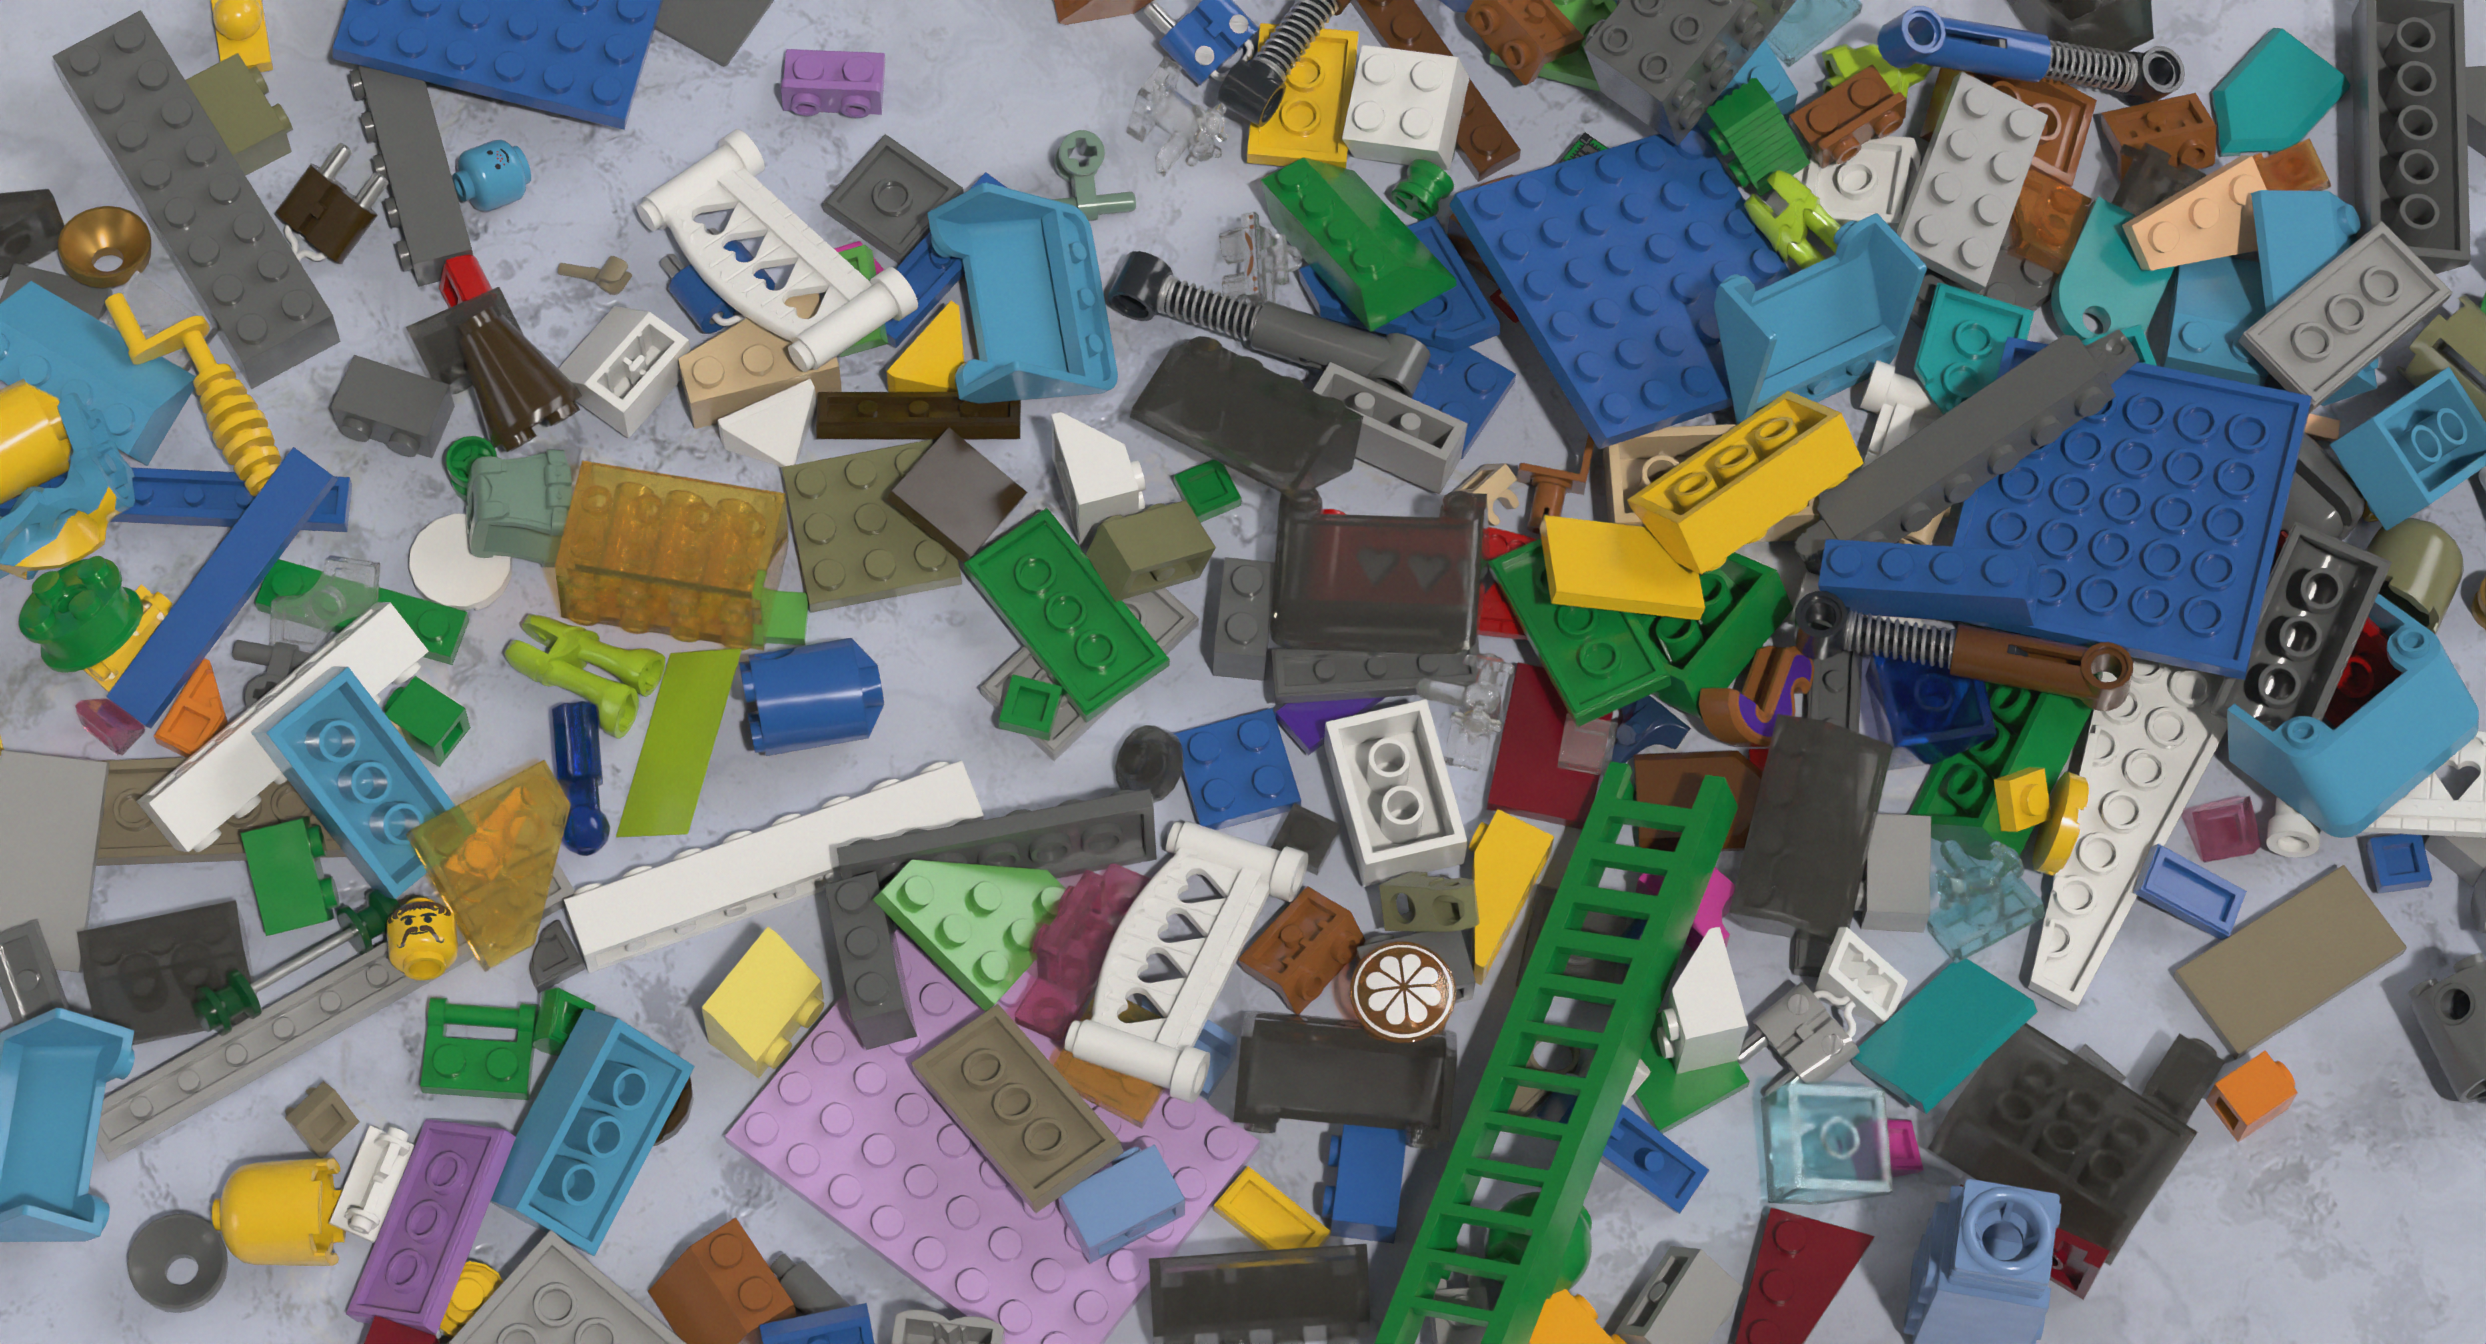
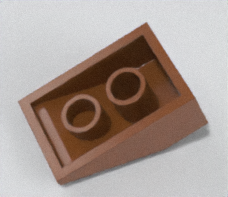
M1940 68L1920 138L1930 143L1953 78L1959 73L1964 72L2048 115L2026 177L2066 189L2073 186L2097 102L2096 99L2060 80H2047L2045 77L2039 82L2032 83Z

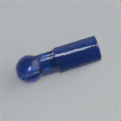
M585 701L562 703L552 709L557 779L559 788L564 792L565 814L560 819L558 834L563 846L571 852L581 856L595 854L604 847L609 840L611 828L606 814L600 810L599 786L603 784L598 717L596 706L592 703Z

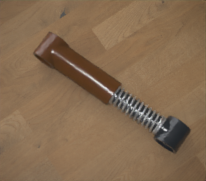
M1296 0L1289 13H1286L1285 19L1281 20L1275 32L1271 33L1270 38L1261 47V51L1257 52L1256 57L1248 61L1241 59L1231 68L1218 92V103L1257 126L1263 127L1272 118L1283 99L1286 90L1284 81L1286 80V75L1291 74V69L1296 67L1295 62H1300V56L1305 55V49H1309L1310 43L1315 41V36L1320 35V30L1325 28L1324 23H1329V17L1342 14L1351 0Z
M1815 591L1805 595L1795 609L1794 642L1801 653L1812 659H1827L1835 656L1838 652L1842 653L1846 649L1848 652L1856 650L1858 653L1865 649L1867 655L1873 650L1876 657L1883 652L1885 658L1890 654H1893L1895 660L1899 655L1902 656L1903 661L1911 657L1913 663L1920 659L1922 665L1927 660L1930 661L1931 666L1939 662L1940 668L1948 664L1951 676L2078 698L2089 708L2097 711H2110L2118 708L2126 701L2130 690L2133 660L2129 652L2122 646L2112 642H2101L2091 647L1962 624H1959L1956 630L1951 629L1950 633L1946 632L1945 627H1942L1941 631H1936L1935 625L1932 626L1931 630L1927 629L1926 623L1922 628L1918 627L1917 622L1913 626H1909L1908 620L1902 625L1898 618L1895 620V623H1891L1889 617L1885 621H1881L1880 615L1877 616L1876 620L1872 619L1871 613L1868 614L1867 618H1864L1862 612L1858 614L1857 611H1850V607L1845 606L1839 597L1827 591ZM1816 620H1823L1832 627L1827 630H1816L1810 627L1809 624ZM2109 672L2117 679L2112 682H2103L2094 677L2093 674Z

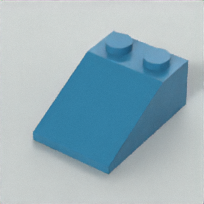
M2226 256L2177 266L2161 367L2264 386L2268 377V371L2238 342L2245 331L2266 315L2260 262Z

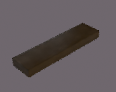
M818 392L817 439H939L948 428L952 429L963 439H1021V400L974 403L959 399L958 392Z

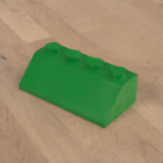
M1303 157L1261 179L1271 223L1370 332L1457 286L1456 278L1354 170Z
M1976 680L1909 815L1931 816V838L1977 860L2016 863L2034 826L2018 832L2001 831L1994 780L2028 767L2045 768L2047 789L2050 795L2089 718L2092 708H2089L2078 698Z

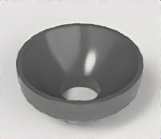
M186 1214L164 1216L151 1222L135 1238L128 1256V1274L136 1292L154 1308L173 1313L192 1311L208 1303L222 1288L228 1269L227 1249L221 1235L205 1220ZM181 1258L195 1261L199 1269L194 1281L186 1286H176L167 1279L170 1265Z

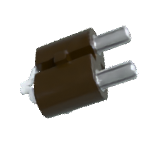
M342 143L337 144L321 167L313 163L308 166L275 211L286 222L284 233L291 243V249L299 262L304 257L314 261H321L329 257L342 264L378 216L371 207L389 182L383 175L374 173L358 196L349 193L347 188L335 179L353 154L351 149ZM292 228L304 234L306 239L319 249L321 253L316 254L310 250L298 252L299 244L292 234Z

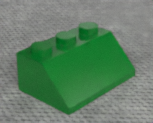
M1736 552L1729 555L1726 562L1719 568L1699 574L1705 610L1700 620L1634 613L1671 679L1670 686L1654 694L1662 702L1702 719L1699 708L1701 688H1728L1754 657L1757 649L1764 645L1793 610L1777 570Z

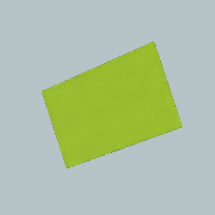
M741 648L679 652L669 655L616 834L617 838L687 835L689 833L741 655Z

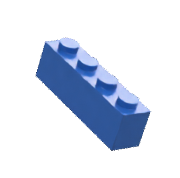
M1826 539L1818 587L1820 591L1835 594L1843 601L1845 606L1850 607V611H1857L1858 614L1862 612L1863 615L1871 613L1873 616L2034 626L2041 578L2032 551Z

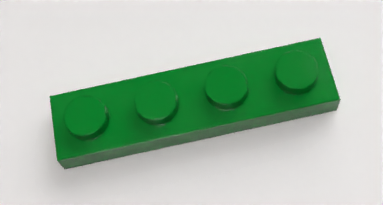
M281 559L277 560L265 576L255 601L258 611L335 633H340L376 602H391L429 651L423 657L449 665L454 663L470 620L468 612Z

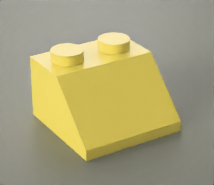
M767 927L702 1006L709 1044L758 1079L768 1067L775 1069L783 1062L792 1047L791 1038L801 1026L806 1029L809 1028L819 1017L825 1004L822 1001L824 995L821 979L771 928Z

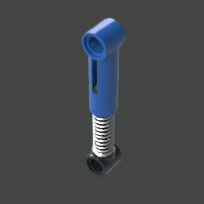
M1914 6L1884 24L1877 38L1878 49L1883 59L1897 68H1908L1916 63L2032 83L2039 82L2045 77L2047 80H2060L2063 83L2068 81L2070 84L2076 83L2078 85L2084 84L2085 86L2091 85L2094 88L2099 86L2101 89H2114L2119 91L2122 98L2133 106L2158 101L2180 88L2185 76L2184 65L2179 55L2165 46H2155L2144 53L2135 51L2122 53L2113 50H2101L2090 46H2077L2076 44L2061 43L2059 41L2054 42L2049 40L2043 33L1942 17L1926 6Z

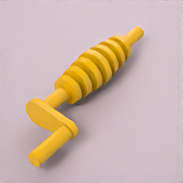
M116 293L105 300V305L129 349L128 355L133 364H143L186 347L199 372L193 381V385L197 395L201 396L199 402L203 412L207 414L206 421L210 431L213 432L212 438L216 446L223 450L222 454L230 465H234L233 470L239 479L245 481V487L252 496H257L279 467L281 456L278 448L274 446L275 439L272 431L267 428L268 420L264 413L258 410V404L251 395L247 394V389L239 379H235L236 373L229 364H217L204 339L210 330L206 319L203 316H192L146 339L124 295Z

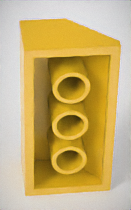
M1787 391L1627 499L1630 508L1676 563L1699 574H1703L1722 566L1729 555L1745 544L1754 543L1763 538L1770 527L1786 516H1792L1804 510L1808 505V501L1824 490L1834 488L1845 481L1849 473L1864 463L1841 412Z

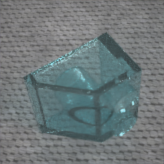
M1787 1083L1761 1099L1768 1203L1823 1205L1885 1196L1893 1193L1885 1088Z

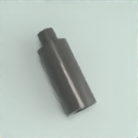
M782 1254L772 1263L770 1269L781 1280L780 1284L793 1301L794 1306L804 1316L851 1306L806 1261L796 1265L786 1254Z

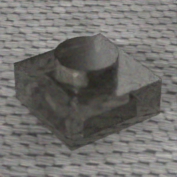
M1294 803L1271 848L1282 851L1284 847L1288 846L1307 852L1308 865L1306 871L1318 876L1340 834L1341 825Z

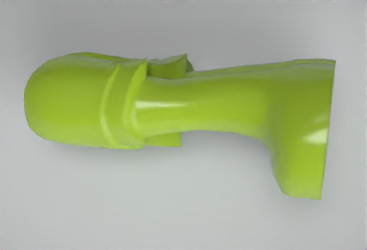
M1777 170L1767 179L1778 195L1789 204L1779 216L1771 206L1767 205L1755 194H1752L1745 201L1744 206L1749 217L1771 242L1774 251H1779L1786 263L1789 257H1791L1803 270L1827 259L1806 239L1808 228L1836 253L1838 246L1834 243L1833 239L1836 232L1842 226L1820 205V198L1814 195L1808 187L1790 173Z
M529 614L522 624L523 630L532 639L551 650L547 654L528 643L512 640L505 651V657L509 664L535 682H540L548 687L557 686L587 699L598 708L599 724L602 730L617 739L624 737L631 729L638 713L639 698L637 693L644 697L653 693L665 669V656L649 648L626 650L600 642V637L597 633L586 630L583 627L568 625L542 615ZM586 662L615 675L623 683L608 680L583 670V668L587 666Z

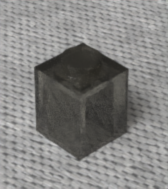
M2179 1033L2148 1081L2139 1101L2185 1128L2216 1080L2225 1061L2217 1057V1052L2208 1043L2198 1038L2188 1039Z

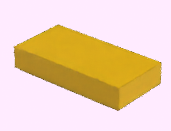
M1249 1166L1244 1169L1214 1204V1211L1295 1276L1302 1271L1331 1235V1231Z

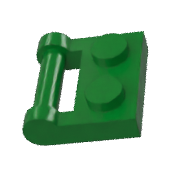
M431 997L428 1008V1029L420 1084L422 1093L529 1100L535 1051L532 1042L538 1015V1004L521 1003L520 1008L451 1004L448 998ZM447 1025L518 1029L517 1042L446 1037Z

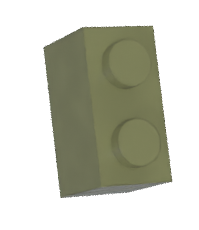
M238 53L185 80L245 176L292 152L287 133L292 131L293 128L288 116L279 103L274 106L270 105L265 97V94L269 93V89L262 74L256 66L248 69Z
M1184 500L1166 506L1159 503L1141 513L1126 517L1115 515L1106 519L1098 526L1097 533L1086 555L1115 602L1200 578L1216 547L1188 502Z

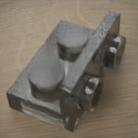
M2144 142L2141 150L2123 144L2119 153L2133 161L2111 204L2137 217L2207 175L2182 162L2179 163L2177 168L2171 166L2168 162L2172 155L2151 144Z

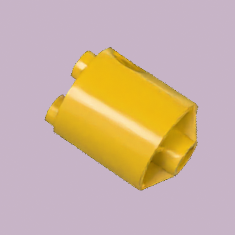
M24 378L0 390V505L20 496L29 487H38L68 472L70 467L68 460L71 443L57 407L60 403L59 399L27 383Z

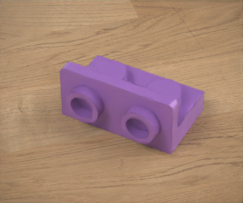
M786 49L784 79L781 80L783 111H793L803 116H813L820 112L843 113L853 118H862L869 114L882 115L885 53Z

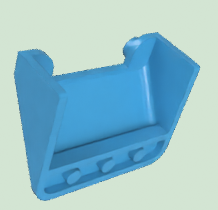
M982 183L928 212L932 234L931 242L935 251L943 258L952 256L963 260L980 359H972L959 366L955 374L959 399L974 403H992L1102 394L1115 387L1118 380V371L1093 232L1087 217L1079 208L1002 186Z
M1878 213L1858 222L1852 220L1844 224L1836 232L1833 239L1834 243L1838 246L1834 256L1769 286L1755 291L1754 284L1746 276L1738 274L1729 276L1718 286L1714 310L1737 424H1740L1787 391L1812 401L1820 402L1868 379L1876 360L1887 364L1893 361L1901 345L1927 267Z
M55 1008L0 1032V1242H86L101 1236V1232L109 1219L110 1207L100 1197L88 1194L106 1082L115 1078L123 1080L130 1074L135 1060L134 1051L131 1049L134 1030L63 1008Z

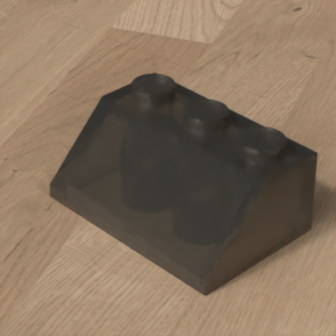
M236 900L77 932L84 981L93 1018L134 1030L132 1045L206 1031L199 1023L193 1011V1004L198 1002L196 990L203 986L209 987L214 992L227 985V972L237 969L244 975L249 984L255 982L245 922ZM242 1013L231 1019V1025L239 1024L249 1017Z

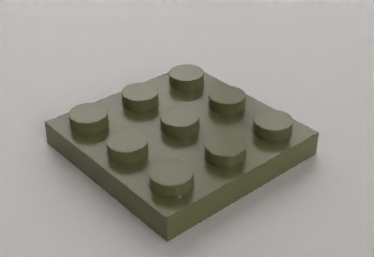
M932 439L782 467L810 613L962 584L958 558L886 499L896 485L933 446Z

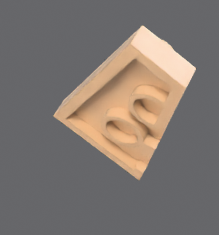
M2241 155L2122 225L2141 270L2152 271L2258 251L2251 193L2267 189L2252 156Z

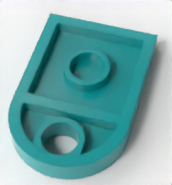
M2099 196L2091 203L2055 281L2051 296L2053 315L2061 331L2065 335L2077 336L2080 341L2140 324L2145 332L2175 268L2173 266L2152 271L2141 270L2122 227L2123 224L2132 220L2135 216ZM2090 313L2097 316L2102 322L2103 333L2096 334L2088 330L2083 322V314Z

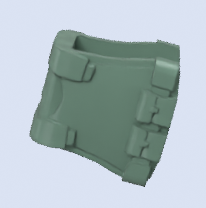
M547 449L546 453L514 459L488 456L474 461L467 483L468 506L466 509L467 533L469 535L471 554L479 558H493V555L515 557L541 563L542 567H560L564 553L565 536L568 535L573 509L571 468L568 466L564 450Z

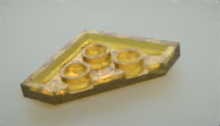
M545 759L411 829L406 834L446 906L451 910L457 925L484 972L526 951L536 942L571 806Z

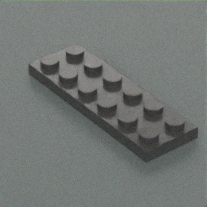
M1150 789L1140 791L1120 790L1108 797L1087 801L1068 800L1056 807L1034 811L1020 809L1012 811L1003 817L981 821L967 819L956 823L954 826L929 831L914 829L905 832L901 836L876 841L873 839L857 840L849 846L837 848L841 880L876 871L884 888L912 859L1048 870L1056 879L1157 860L1154 806Z

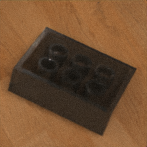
M2025 1023L1984 1061L1949 1109L1928 1149L1976 1180L2058 1194L2060 1197L2059 1204H2062L2058 1228L2109 1250L2110 1253L2105 1263L2111 1266L2198 1132L2031 1025Z

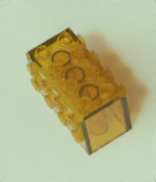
M582 460L555 563L561 617L570 619L574 623L583 626H593L598 623L621 627L623 630L633 634L653 632L671 635L682 642L691 643L702 640L720 643L729 649L741 648L742 651L751 648L764 651L775 598L789 547L786 493Z

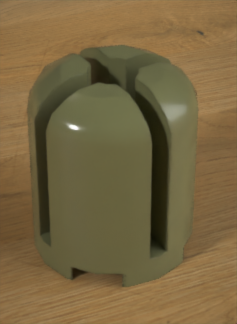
M2465 295L2458 298L2465 306L2456 311L2448 320L2438 314L2408 347L2415 356L2407 369L2397 366L2396 369L2409 383L2418 387L2450 367L2486 422V386L2448 353L2453 348L2486 377V314Z

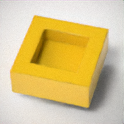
M2028 767L1994 780L2001 831L2018 832L2052 819L2045 768Z

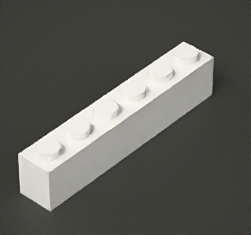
M376 602L136 802L175 850L189 852L192 849L196 852L204 850L221 835V831L218 829L220 825L232 815L237 819L243 817L261 802L262 799L258 794L274 781L276 785H280L287 781V778L255 739L251 731L331 667L348 666L375 702L379 704L381 698L378 693L391 682L399 685L412 677L421 667L417 661L429 651L391 602Z

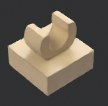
M1506 463L1485 464L1449 497L1460 512H1476L1483 524L1497 526L1501 521L1493 511V503L1496 499H1499L1506 509H1516L1519 506L1517 496L1507 489L1517 478Z

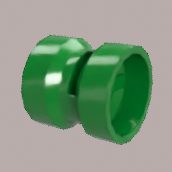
M478 436L463 437L454 442L446 456L452 488L456 495L466 502L467 483L474 461L481 457H497V452L492 443L485 438Z

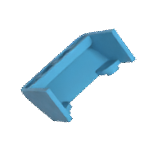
M2380 594L2377 595L2368 617L2389 637L2387 642L2388 660L2403 674L2335 730H2332L2316 718L2299 716L2287 720L2272 732L2235 703L2227 709L2229 761L2325 833L2338 838L2352 837L2365 830L2473 740L2479 729V709L2438 637Z

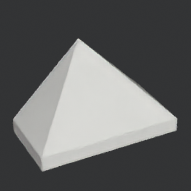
M811 379L718 419L720 439L725 450L780 467L795 465L817 410L815 387Z
M1839 927L1820 972L1814 992L1826 990L1838 998L1848 996L1856 1005L1851 1014L1882 1026L1895 1014L1908 980L1848 927ZM1826 998L1818 999L1821 1002H1824L1841 1010H1844L1845 1006L1847 1005L1845 1004L1838 1006L1832 1004Z

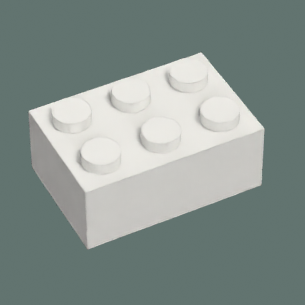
M1427 699L1326 722L1324 749L1363 887L1387 882L1410 871L1430 872L1464 864L1468 841Z

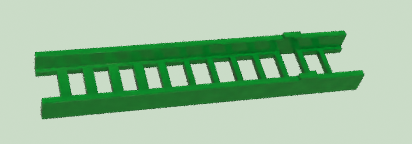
M1610 761L1374 1344H1415L1426 1316L1486 1327L1480 1344H1529L1545 1300L1550 1299L1563 1267L1561 1259L1737 812L1738 805L1725 777L1705 775L1692 809L1633 801L1636 791L1630 781L1633 772L1630 765ZM1623 824L1682 833L1675 852L1616 844ZM1606 868L1665 876L1658 896L1598 887ZM1588 911L1648 920L1640 940L1581 931ZM1571 955L1630 964L1622 985L1563 975ZM1554 996L1614 1005L1604 1032L1600 1033L1544 1024ZM1536 1041L1596 1050L1586 1078L1526 1069ZM1518 1086L1578 1096L1568 1123L1563 1124L1507 1114ZM1500 1131L1559 1141L1560 1144L1550 1169L1545 1170L1489 1160ZM1481 1177L1542 1188L1531 1217L1470 1206ZM1463 1223L1530 1235L1531 1237L1520 1265L1456 1254L1455 1252L1458 1247L1456 1240ZM1451 1272L1505 1281L1494 1311L1432 1299L1440 1279L1448 1280Z

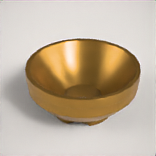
M95 207L75 215L66 223L58 239L59 256L65 270L78 282L91 287L108 288L125 284L135 279L144 271L151 257V234L147 224L134 212L121 207ZM107 255L117 256L123 260L119 268L107 272L98 270L94 267V264L99 258Z

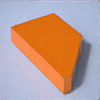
M204 658L196 668L154 735L157 744L186 758L192 756L221 732L228 723L213 668L209 660Z

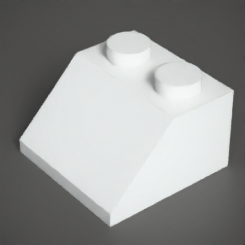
M1062 412L1051 414L1052 458L1079 547L1092 543L1098 526L1106 519L1115 515L1126 517L1146 510L1142 491L1146 490L1145 479L1139 461L1130 462L1125 444Z
M1720 927L1708 930L1672 988L1667 1009L1662 1010L1663 1027L1657 1028L1658 1042L1663 1058L1672 1057L1676 1074L1738 1061L1748 1023Z

